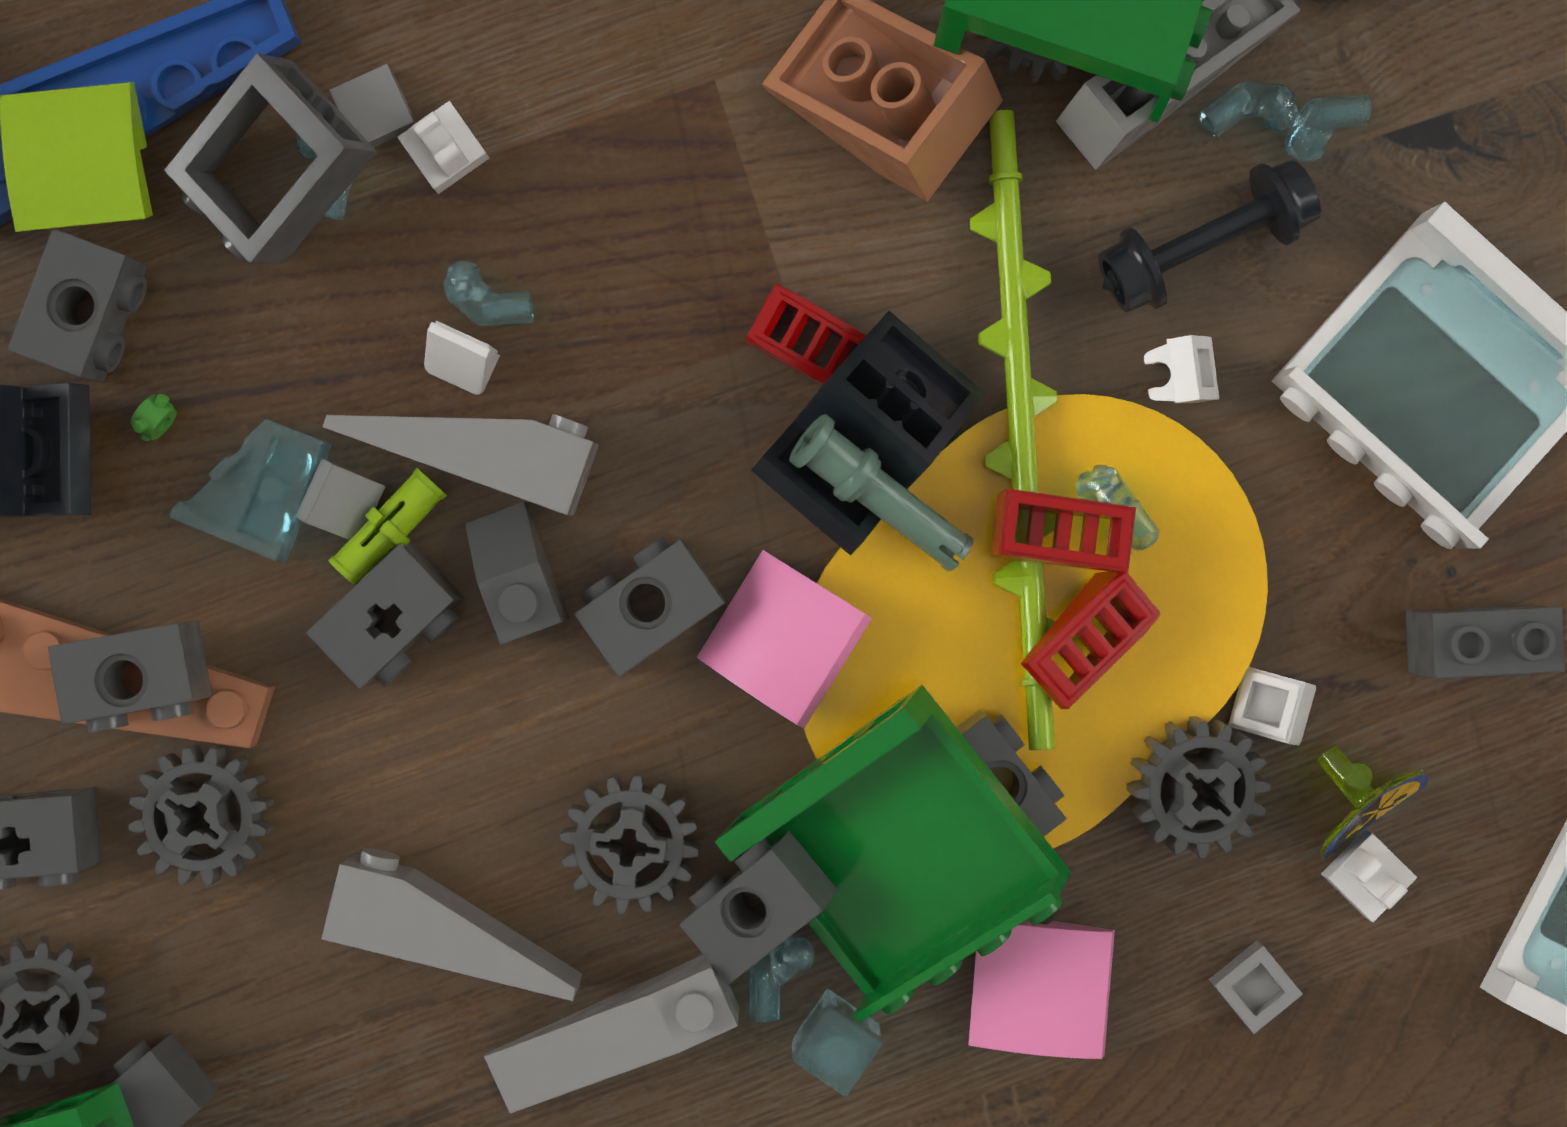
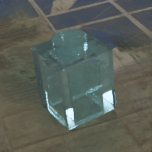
M827 988L792 1039V1061L847 1097L883 1045L879 1023L870 1017L859 1023L853 1016L857 1008Z

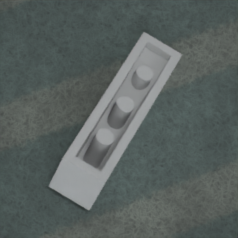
M1204 0L1202 6L1212 9V14L1199 47L1189 46L1185 59L1196 62L1190 84L1182 101L1170 98L1158 123L1149 120L1156 95L1098 75L1084 83L1058 117L1056 123L1092 167L1097 170L1143 137L1293 19L1300 12V8L1293 0Z
M552 414L549 425L526 419L326 415L322 426L334 432L574 516L599 447L597 443L585 439L589 427Z
M364 848L361 855L354 853L340 863L322 940L570 1001L574 1000L580 986L581 972L416 868L399 864L400 856L380 849Z
M701 955L487 1052L484 1058L511 1114L675 1055L738 1026L739 1005L730 985L726 983L708 959Z

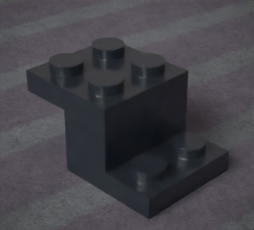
M888 311L828 378L797 418L761 457L751 471L851 556L869 536L881 518L857 500L850 503L839 500L834 496V487L806 465L797 468L789 461L795 445L808 427L821 415L827 414L835 421L833 428L861 450L870 448L876 452L878 459L881 461L880 469L908 489L933 463L986 393L892 312Z
M60 383L21 387L0 384V518L91 515L89 385Z

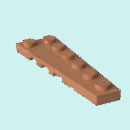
M0 598V712L61 721L47 646L114 634ZM129 661L123 669L122 680L125 687L131 693L137 695L143 685V675L140 668ZM207 664L212 696L192 701L193 714L152 721L150 709L127 713L129 725L113 729L252 748L257 746L275 686ZM86 721L74 722L87 725Z

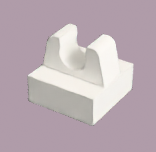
M450 101L434 112L429 113L397 137L438 194L489 159L485 150Z
M1189 335L1166 339L1167 344L1150 350L1144 355L1145 364L1155 365L1164 363L1171 372L1170 380L1165 386L1148 389L1149 397L1152 400L1175 401V403H1200L1219 400L1211 337Z
M1367 830L1361 832L1321 873L1335 889L1371 922H1374L1386 909H1391L1408 892L1407 888L1417 879L1373 833Z

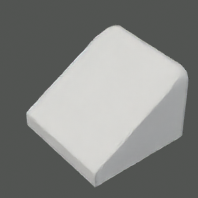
M438 321L435 323L431 322L427 330L425 370L429 374L475 395H480L484 392L500 355L497 354L498 351L492 346Z
M1248 667L1239 684L1228 725L1239 730L1299 746L1314 699L1316 685Z

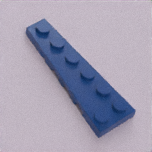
M211 0L0 84V95L134 82L146 138L229 88L256 53L280 57L302 44L285 0ZM0 125L1 226L13 219L5 177Z

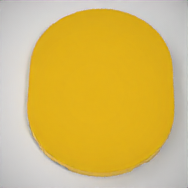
M1088 394L1057 395V403L1034 417L1039 493L1136 507L1128 574L1156 606L1161 615L1144 636L1069 709H1060L1052 700L1055 749L1029 750L1025 686H1021V680L1025 679L1024 667L1021 665L1023 661L1020 598L994 585L993 573L1012 561L991 557L990 550L998 494L1007 488H1013L1011 479L985 467V455L1009 440L1007 408L988 416L959 435L939 453L933 463L907 489L964 534H968L973 538L971 550L964 560L956 554L953 556L959 563L952 571L943 569L941 564L881 519L851 556L840 547L822 571L817 584L872 617V620L804 728L807 740L816 759H818L921 685L926 688L956 727L979 709L987 715L991 722L999 715H1002L1025 744L1016 752L1025 766L1032 772L1041 765L1064 794V797L1055 804L1067 819L1044 836L1052 848L1069 842L1096 826L1131 795L1127 791V783L1141 780L1142 773L1131 765V761L1133 758L1148 760L1152 753L1144 742L1148 736L1162 743L1168 739L1165 732L1166 723L1171 721L1185 732L1187 731L1190 716H1197L1208 723L1226 704L1239 686L1253 659L1263 628L1268 594L1267 562L1256 516L1238 481L1219 456L1198 436L1158 411L1122 399ZM1073 515L1069 550L1079 551L1083 516ZM1099 518L1095 554L1106 555L1110 519ZM1054 531L1043 537L1042 546L1052 548ZM1043 564L1047 617L1056 621L1094 574L1106 571ZM1093 617L1090 621L1104 636L1107 631ZM1074 636L1073 643L1084 654V656L1087 657V655L1090 652L1081 643V641L1076 636ZM1057 652L1051 658L1064 674L1070 678L1074 671ZM1005 767L990 769L1009 792L1013 784L1011 770Z

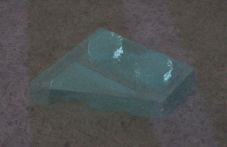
M265 419L244 439L242 448L236 454L225 457L209 473L212 479L189 501L180 500L172 508L169 517L274 561L287 562L302 521L295 517L321 459H327L332 444L278 422Z

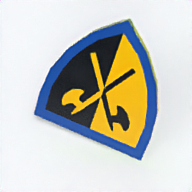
M1338 746L1325 752L1317 762L1355 808L1325 839L1320 848L1321 857L1325 859L1426 787L1428 776L1424 770H1414L1403 774L1374 790L1371 787L1373 776L1368 766L1361 763L1352 764Z

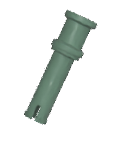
M827 414L821 415L816 419L795 445L789 461L797 468L806 465L834 487L833 494L839 500L849 503L854 500L860 502L941 564V567L946 571L955 569L959 563L953 556L956 554L964 560L971 550L973 538L968 534H964L881 470V461L878 459V454L870 448L861 450L833 428L835 421Z

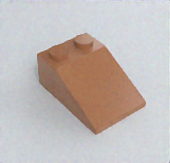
M825 0L762 83L767 92L872 170L927 202L1003 101L985 59L960 47L958 55L934 47L936 34L870 0Z

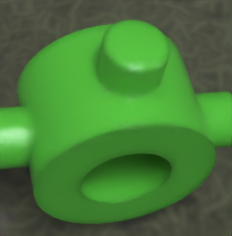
M164 394L151 395L136 409L130 423L134 431L139 433L140 439L144 441L156 440L172 425L177 411L169 403L168 396Z

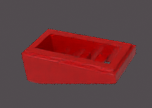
M776 283L746 337V344L823 386L846 359L852 346L857 347L867 335ZM786 308L795 313L796 316L781 343H778L770 338ZM810 321L819 326L802 357L792 350L807 322ZM833 334L841 338V341L826 369H823L814 363L829 335Z
M1007 488L1000 492L997 497L990 556L1023 562L1128 573L1136 507ZM1019 510L1029 511L1025 544L1015 542ZM1046 513H1056L1052 548L1042 546ZM1073 515L1083 516L1079 551L1069 550ZM1099 518L1110 519L1106 555L1095 554Z
M1110 571L1095 573L1024 658L1021 665L1060 709H1069L1144 636L1161 613L1128 573ZM1093 617L1107 631L1104 636L1090 621ZM1074 636H1076L1090 652L1087 655V657H1085L1084 654L1078 649V647L1072 642L1071 639ZM1057 652L1074 671L1070 678L1051 659Z

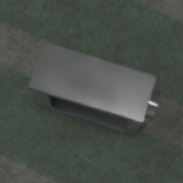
M256 53L164 171L182 189L180 191L182 200L198 214L208 217L224 235L222 241L233 255L247 263H285L377 151L292 60ZM270 103L318 156L260 225L213 173Z

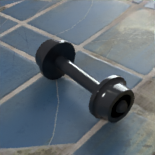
M1289 160L1274 167L1261 163L1250 170L1249 180L1254 198L1253 201L1150 250L1140 234L1135 229L1129 227L1120 233V241L1098 254L1100 269L1104 277L1102 288L1112 294L1116 303L1126 313L1148 304L1157 309L1167 304V291L1161 273L1265 223L1272 235L1280 243L1289 245L1299 239L1302 228L1320 218L1321 205L1315 188L1316 184L1312 182L1306 170L1295 160Z

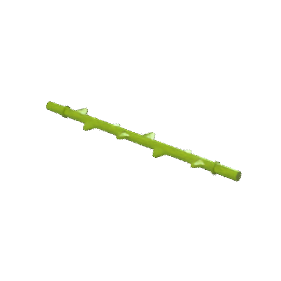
M997 110L989 119L992 175L989 176V184L993 185L994 203L970 218V231L997 243L1002 319L978 334V343L980 346L1004 358L1009 440L985 455V467L1011 479L1012 488L1015 490L1039 493L1034 417L1057 403V391L1031 378L1026 300L1051 284V273L1024 260L1019 195V183L1023 181L1022 173L1018 172L1014 111ZM1019 510L1016 543L1025 544L1029 518L1028 510ZM1046 513L1043 537L1054 531L1056 513ZM1012 560L993 573L994 585L1020 598L1024 660L1055 621L1048 618L1046 613L1043 564ZM1024 668L1025 679L1021 680V686H1025L1029 750L1055 749L1052 699Z

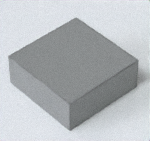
M388 64L329 90L337 109L373 147L397 138L416 123L397 79Z
M322 458L295 517L306 524L350 540L369 520L365 514L373 506L377 507L386 486L374 479Z
M1257 940L1208 979L1253 1034L1303 995L1267 949Z

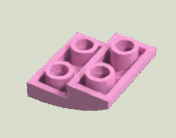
M762 550L697 658L780 715L805 728L866 630L872 617Z
M1024 921L1011 929L1010 937L992 953L981 956L976 951L968 1046L1064 1058L1102 1059L1104 1057L1115 930L1059 921H1051L1047 925H1031L1029 922Z

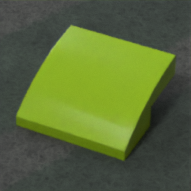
M134 82L0 95L3 162L15 232L139 220L153 216L140 153L141 149L147 148Z

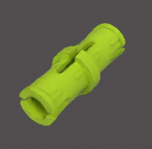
M416 468L406 482L379 510L373 506L365 514L369 520L334 557H330L328 562L356 586L399 544H409L411 540L407 535L447 495Z

